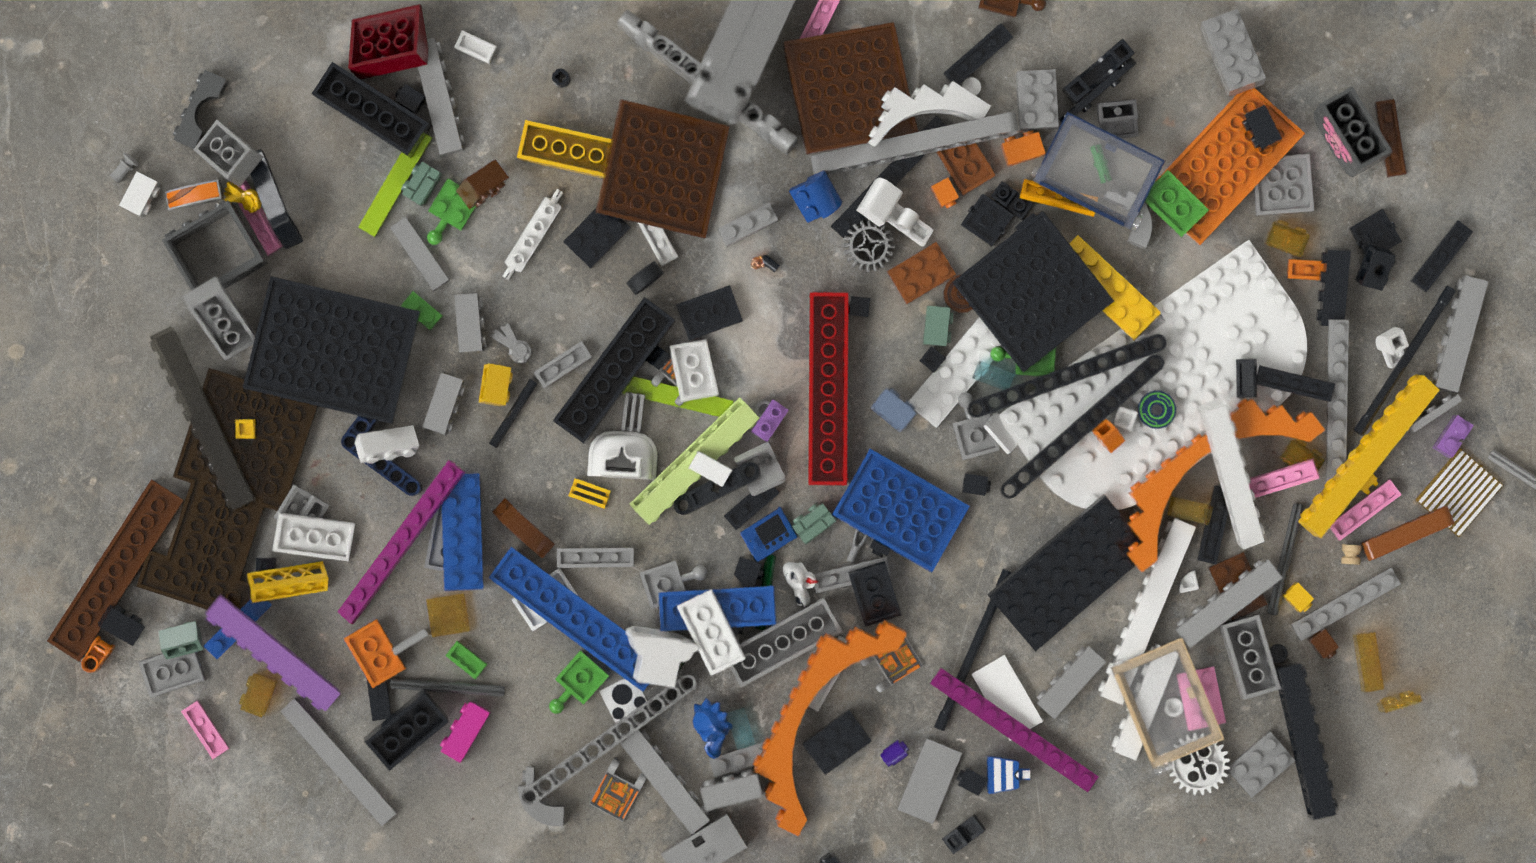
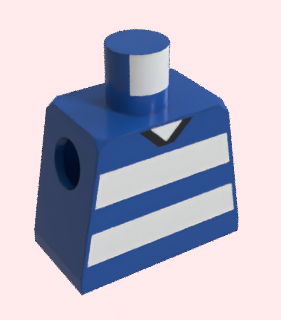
M987 756L988 794L1019 789V780H1030V768H1019L1018 760Z

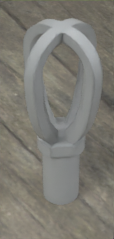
M857 529L847 561L854 563L858 551L861 549L860 547L868 537L864 535L862 541L857 545L856 541L859 533Z

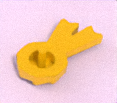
M231 181L226 183V192H224V200L226 202L242 203L244 210L250 213L256 212L261 208V201L255 190L247 189L243 191Z

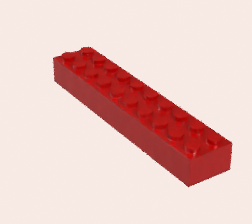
M810 292L808 485H847L848 293Z

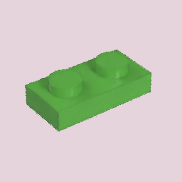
M414 291L401 305L404 308L420 311L419 321L429 330H432L443 317Z

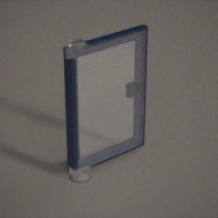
M1067 112L1040 167L1036 165L1031 176L1034 177V182L1136 232L1144 218V215L1139 212L1165 160Z

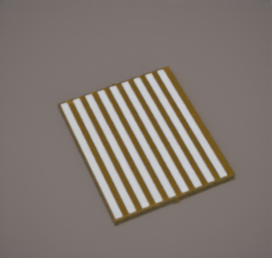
M1459 448L1454 457L1448 460L1415 501L1428 512L1447 505L1455 524L1447 528L1457 537H1460L1504 485L1484 469L1483 465L1477 463L1465 451Z

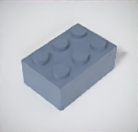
M886 388L870 409L898 432H901L916 414L914 411L915 407L907 400L902 402L899 399L901 395L894 389L888 390Z

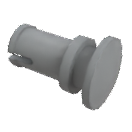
M128 153L123 154L125 158L120 160V164L110 174L118 183H120L129 170H133L134 165L139 166L137 160Z

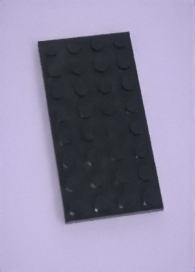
M1104 494L987 594L1035 652L1135 566L1126 553L1129 551L1128 547L1136 541L1140 543L1141 541L1129 527L1125 518Z

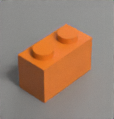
M1032 130L1023 133L1021 138L1016 139L1015 136L1004 139L1005 142L1001 144L1007 167L1039 158L1046 154L1039 132L1034 133Z

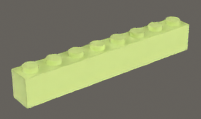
M741 398L737 399L630 503V506L649 525L658 520L660 514L665 509L670 508L680 495L686 493L688 487L693 482L701 478L702 475L689 469L697 452L700 451L717 460L721 455H725L729 448L735 442H738L748 429L753 428L760 418Z

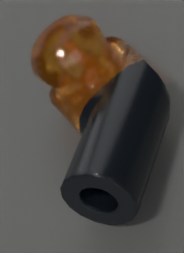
M768 255L756 256L751 261V267L756 270L768 267L771 271L775 272L780 266Z

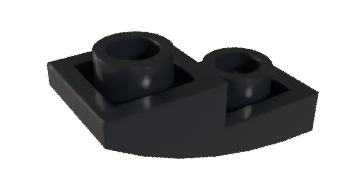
M1001 181L991 195L994 200L1022 221L1034 207L1033 203L1029 200L1021 199L1020 194L1003 181Z

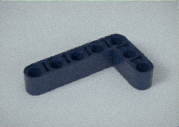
M358 416L341 439L344 449L359 459L356 446L348 447L346 440L351 436L356 440L358 434L371 432L378 421ZM361 421H365L367 424V429L363 432H360L357 428L358 423ZM384 459L387 463L384 470L378 469L377 462L370 464L364 462L405 494L416 496L421 492L422 485L420 481L392 460ZM398 470L401 472L402 478L396 482L393 480L392 474ZM410 482L417 484V491L414 493L408 491Z

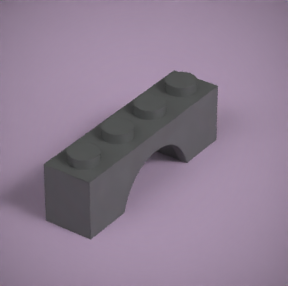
M207 70L204 73H200L196 82L198 86L189 96L190 104L188 108H184L181 114L182 121L180 126L177 125L173 132V136H175L173 140L192 149L196 147L205 135L198 124L199 109L205 102L211 99H221L229 82L228 80Z

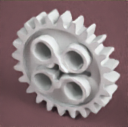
M1193 733L1192 739H1190V737L1186 735L1185 742L1182 739H1179V742L1181 744L1180 746L1195 741L1199 738H1197L1196 733ZM1217 743L1207 746L1209 754L1206 757H1201L1198 751H1195L1198 759L1204 761L1202 769L1206 780H1203L1199 768L1193 766L1196 762L1191 753L1192 759L1190 763L1183 764L1179 758L1172 761V765L1167 767L1174 771L1170 774V776H1176L1173 782L1181 783L1179 789L1186 786V793L1193 789L1194 795H1196L1197 790H1200L1201 794L1204 795V789L1211 793L1212 786L1218 789L1216 783L1220 782L1223 784L1224 782L1221 777H1228L1224 770L1230 769V767L1225 766V763L1229 762L1230 759L1224 758L1228 752L1221 751L1224 745L1217 746ZM1176 744L1173 745L1175 749L1180 747ZM1211 763L1217 768L1216 773L1213 775H1209L1206 772V766ZM1196 771L1199 774V779L1196 782L1189 781V772Z

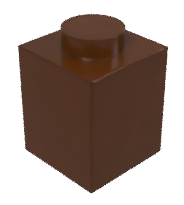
M1324 628L1307 639L1322 659L1326 657L1330 659L1337 653L1336 649L1339 648Z

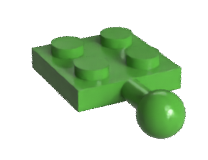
M450 179L446 180L428 210L429 213L441 219L436 229L431 230L427 235V240L432 245H438L442 241V232L447 224L462 231L476 206L471 209L467 207L456 192L460 185Z
M1000 346L994 347L990 352L991 358L996 362H1000L1004 358L1012 359ZM1056 348L1024 373L1016 364L1015 375L1043 376L1054 372Z
M580 650L555 678L566 690L558 699H553L549 703L550 711L554 714L561 713L564 710V703L571 695L584 705L609 675Z

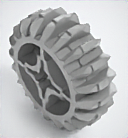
M868 220L867 226H864V222L860 221L861 228L854 224L855 232L849 229L848 233L851 237H844V240L849 241V243L843 244L844 248H849V250L844 251V255H851L847 258L848 262L852 259L855 260L852 267H855L857 263L860 264L859 271H862L863 266H867L866 272H870V266H873V270L877 271V264L883 268V260L887 263L890 262L886 255L893 256V252L888 251V249H894L895 245H889L888 242H892L894 238L890 237L887 239L886 236L891 232L889 230L885 233L883 232L885 225H882L879 229L876 224L871 226L870 220ZM867 231L878 233L882 239L872 240ZM862 232L863 243L853 248L854 238ZM866 237L870 244H875L871 248V254L867 248H863V245H866ZM885 245L884 253L876 260L875 248ZM865 252L870 262L859 259L855 253Z

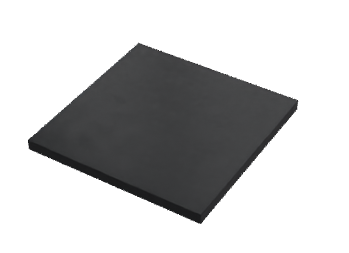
M1044 211L1037 214L952 282L1023 373L1114 302L1109 293Z

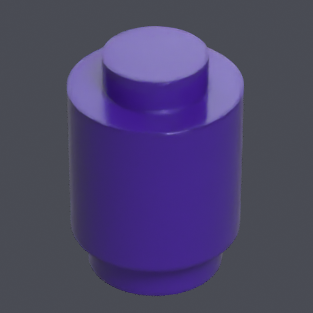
M896 740L885 748L880 756L888 767L891 765L895 766L909 755L907 751L910 749L904 741Z

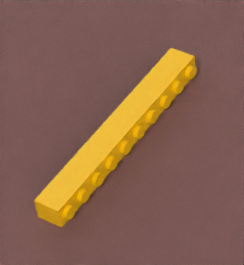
M1418 374L1409 378L1407 386L1397 393L1395 401L1385 408L1383 416L1373 423L1371 431L1361 438L1359 446L1349 453L1347 461L1337 468V473L1334 477L1325 483V488L1322 492L1317 494L1313 498V503L1310 507L1301 513V518L1298 522L1313 536L1319 538L1324 536L1440 391L1424 375Z

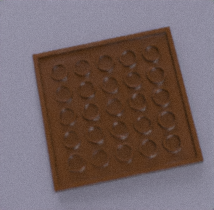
M894 22L784 41L782 43L806 155L868 143L871 139L869 136L874 126L878 127L881 123L878 119L885 110L881 106L884 103L882 98L887 90L891 92L894 88H897L910 97ZM915 116L892 127L881 140L918 132Z
M620 99L596 213L706 239L730 126Z

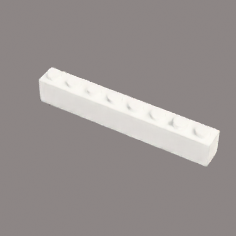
M1221 399L1200 405L1198 407L1237 544L1242 549L1264 542L1263 535L1265 531L1262 524H1259L1258 518L1260 513L1258 508L1254 506L1255 495L1252 489L1250 490L1249 483H1251L1250 477L1247 472L1245 473L1244 466H1246L1244 457L1239 452L1241 445L1238 438H1235L1234 432H1236V427L1229 417L1231 409L1228 403L1225 404Z

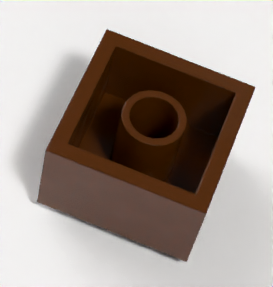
M495 159L468 176L456 192L469 209L474 206L479 208L486 202V199L489 197L494 198L501 192L500 190L506 186L505 182L509 177Z

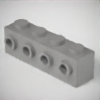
M1082 646L1075 654L1077 658L1073 662H1067L1062 668L1064 672L1060 676L1056 675L1049 684L1051 686L1047 691L1043 689L1036 697L1038 699L1036 703L1054 719L1106 663L1089 646L1086 648Z

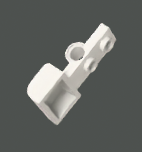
M883 178L875 179L857 211L879 227L887 221L921 247L924 246L934 230L919 220V215L915 211L903 208L897 204L903 194L900 189Z

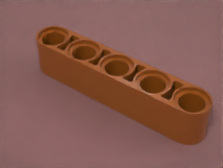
M1446 505L1362 542L1361 545L1368 561H1371L1455 524Z

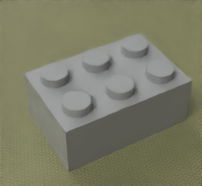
M1056 69L1017 71L1016 92L1019 131L1057 129L1059 123Z
M218 120L214 122L193 149L226 179L238 187L243 184L263 158L262 155L234 131Z
M752 769L741 772V776L734 777V774L723 776L722 780L717 782L715 779L706 780L700 788L706 811L762 797L758 774L753 772Z

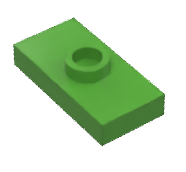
M458 640L445 655L474 679L487 666L486 662Z

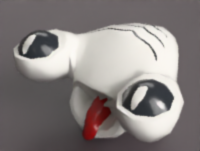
M787 562L783 566L785 580L794 591L796 604L806 607L811 602L807 588H813L819 581L812 572H807L801 562Z

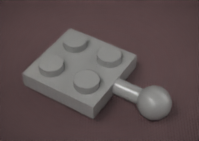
M967 392L960 394L958 397V403L964 407L967 420L952 423L962 461L1000 450L998 443L983 427L990 418V414L979 418H972L967 413V406L973 401L972 395Z
M676 561L640 572L651 609L659 607V593L686 591L683 582L692 579L701 581L708 575L706 567L702 565L696 566L692 572L681 575Z

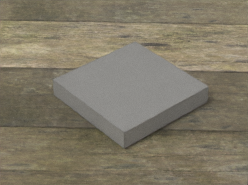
M425 628L393 647L392 651L395 655H398L432 633L429 628Z

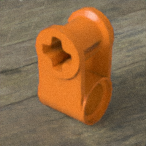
M98 635L81 662L83 670L88 673L99 671L105 660L114 650L115 645L108 644ZM91 658L96 662V666L92 670L87 666V662Z

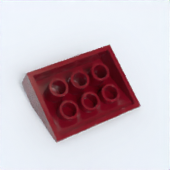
M420 4L352 19L348 69L357 78L365 79L428 64V43L422 6Z

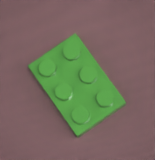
M1169 170L1154 183L1145 201L1181 238L1209 211Z

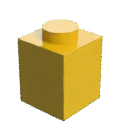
M1295 582L1282 595L1297 612L1302 610L1306 612L1313 605L1311 602L1314 598L1298 582Z

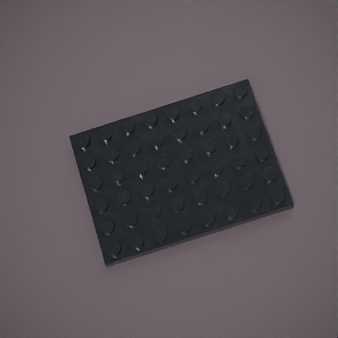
M270 276L242 388L393 424L421 312Z

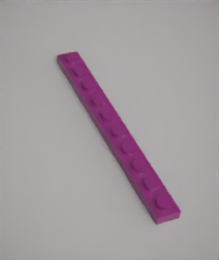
M448 460L337 611L350 624L356 622L465 474V471L452 460Z
M941 667L931 680L930 684L1086 792H1089L1099 776Z

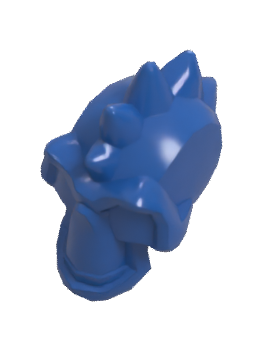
M706 698L702 705L694 704L693 726L697 733L700 734L702 740L707 742L704 747L707 755L715 759L720 756L726 735L733 728V725L726 719L728 714L721 711L720 702L712 705L709 699Z

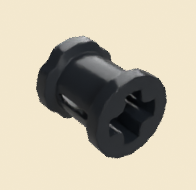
M560 68L553 72L552 80L557 87L564 88L570 83V76L565 69ZM563 74L566 79H563L560 83L556 78Z

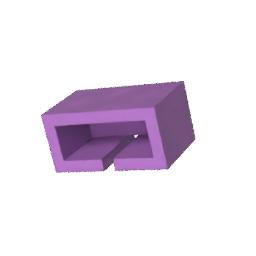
M1454 415L1432 448L1447 458H1453L1462 444L1459 440H1465L1474 425L1462 417Z

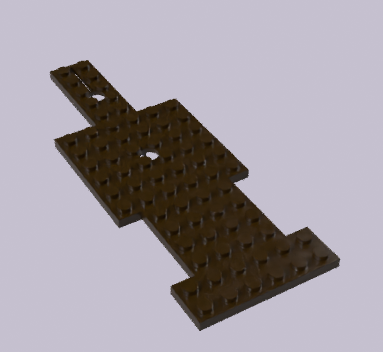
M208 368L173 474L174 478L191 484L167 556L150 551L144 561L136 587L206 610L221 594L237 608L241 609L251 599L249 582L241 580L264 508L278 511L291 490L318 406L243 389L244 379ZM235 419H256V439H253V444L248 448L242 447L239 439H236Z

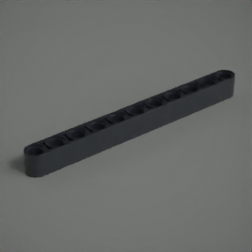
M1155 334L974 400L967 406V413L972 418H979L1157 353L1166 347V338L1161 334ZM1154 338H1159L1162 341L1160 348H1155L1152 345ZM1137 344L1144 348L1142 355H1137L1134 352V347ZM1118 351H1123L1126 355L1123 362L1118 361L1116 358ZM1099 358L1107 360L1108 365L1106 368L1099 367ZM1082 364L1088 365L1090 369L1087 375H1083L1080 372ZM1063 371L1071 373L1070 381L1066 382L1062 379ZM1047 377L1053 380L1054 384L1051 388H1046L1043 384L1044 379ZM1028 384H1032L1035 387L1033 395H1029L1025 391V387ZM1009 391L1017 393L1016 401L1008 400L1007 393ZM995 397L999 400L997 408H992L989 405L990 398ZM973 404L980 405V414L975 415L971 412Z
M1152 355L1144 360L1001 485V495L1004 498L1011 499L1022 492L1164 367V359L1160 355ZM1152 358L1159 361L1160 365L1157 369H1153L1150 366ZM1137 371H1142L1145 374V379L1142 382L1135 378ZM1126 383L1130 386L1129 394L1122 393V384ZM1109 396H1113L1116 399V404L1113 407L1108 406L1106 403V399ZM1094 409L1101 411L1102 415L1098 420L1092 417ZM1080 421L1085 422L1087 425L1085 432H1080L1077 429V424ZM1065 434L1072 436L1073 440L1070 445L1063 443L1062 438ZM1052 446L1058 450V455L1055 458L1050 457L1048 454V449ZM1036 459H1040L1043 462L1044 466L1041 470H1036L1033 466ZM1021 472H1026L1029 475V480L1026 483H1022L1019 480ZM1008 484L1012 485L1015 490L1011 496L1006 495L1004 492V488Z

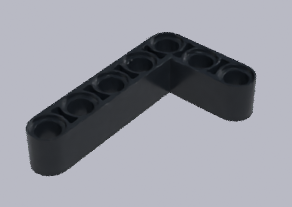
M259 149L257 152L263 158L250 175L270 226L285 250L302 243L303 239L287 212L263 150Z

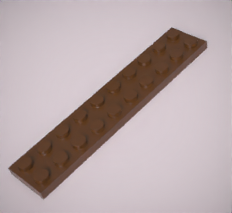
M151 479L47 642L78 662H81L92 642L101 631L98 622L109 604L116 606L143 566L146 557L154 549L185 501L184 499Z

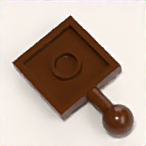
M980 0L978 9L1015 18L1019 3L1030 5L1035 11H1042L1046 7V0Z

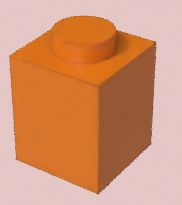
M949 178L931 186V190L941 208L946 206L948 209L957 204L956 200L959 196Z
M1107 418L1092 430L1099 442L1110 453L1125 442L1120 432Z

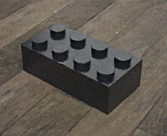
M423 688L366 735L364 742L390 771L445 726L449 719Z

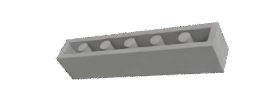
M435 38L427 39L428 64L418 67L439 153L441 156H446L464 151L463 146L466 143L464 135L459 133L458 127H461L459 116L454 114L453 109L457 107L454 97L450 98L449 90H452L450 80L445 78L444 72L447 71L445 60L441 61L440 53H443L441 44L436 42Z
M1465 275L1457 282L1456 290H1458L1457 298H1453L1451 308H1453L1452 316H1449L1446 322L1448 331L1442 337V353H1438L1436 364H1438L1437 371H1434L1431 377V382L1438 389L1452 393H1458L1488 281Z
M1262 558L1253 565L1255 567L1250 572L1244 571L1238 576L1239 580L1234 584L1230 582L1222 588L1224 592L1220 595L1215 593L1207 600L1208 604L1204 607L1199 605L1192 611V616L1188 619L1183 617L1176 623L1178 625L1175 628L1189 648L1282 579V576L1268 559L1264 561Z
M638 729L620 743L621 746L692 835L710 821L708 817L710 812L706 811L704 805L700 807L697 803L698 797L692 790L689 792L686 789L685 785L687 783L681 775H675L673 772L674 766L669 760L664 761L661 757L663 753L657 745L653 746L649 742L651 737L645 730L641 731Z

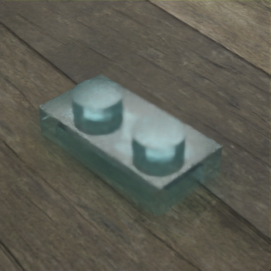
M979 360L972 378L1004 390L1010 388L1015 374Z
M745 707L727 712L728 721L733 725L731 731L737 750L756 745Z

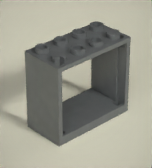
M224 200L217 203L212 211H203L198 215V219L193 222L192 220L186 221L181 225V229L169 231L165 238L162 239L191 291L200 285L176 245L228 214H231L255 257L219 277L218 279L224 288H228L269 264L236 206L230 201L225 202Z

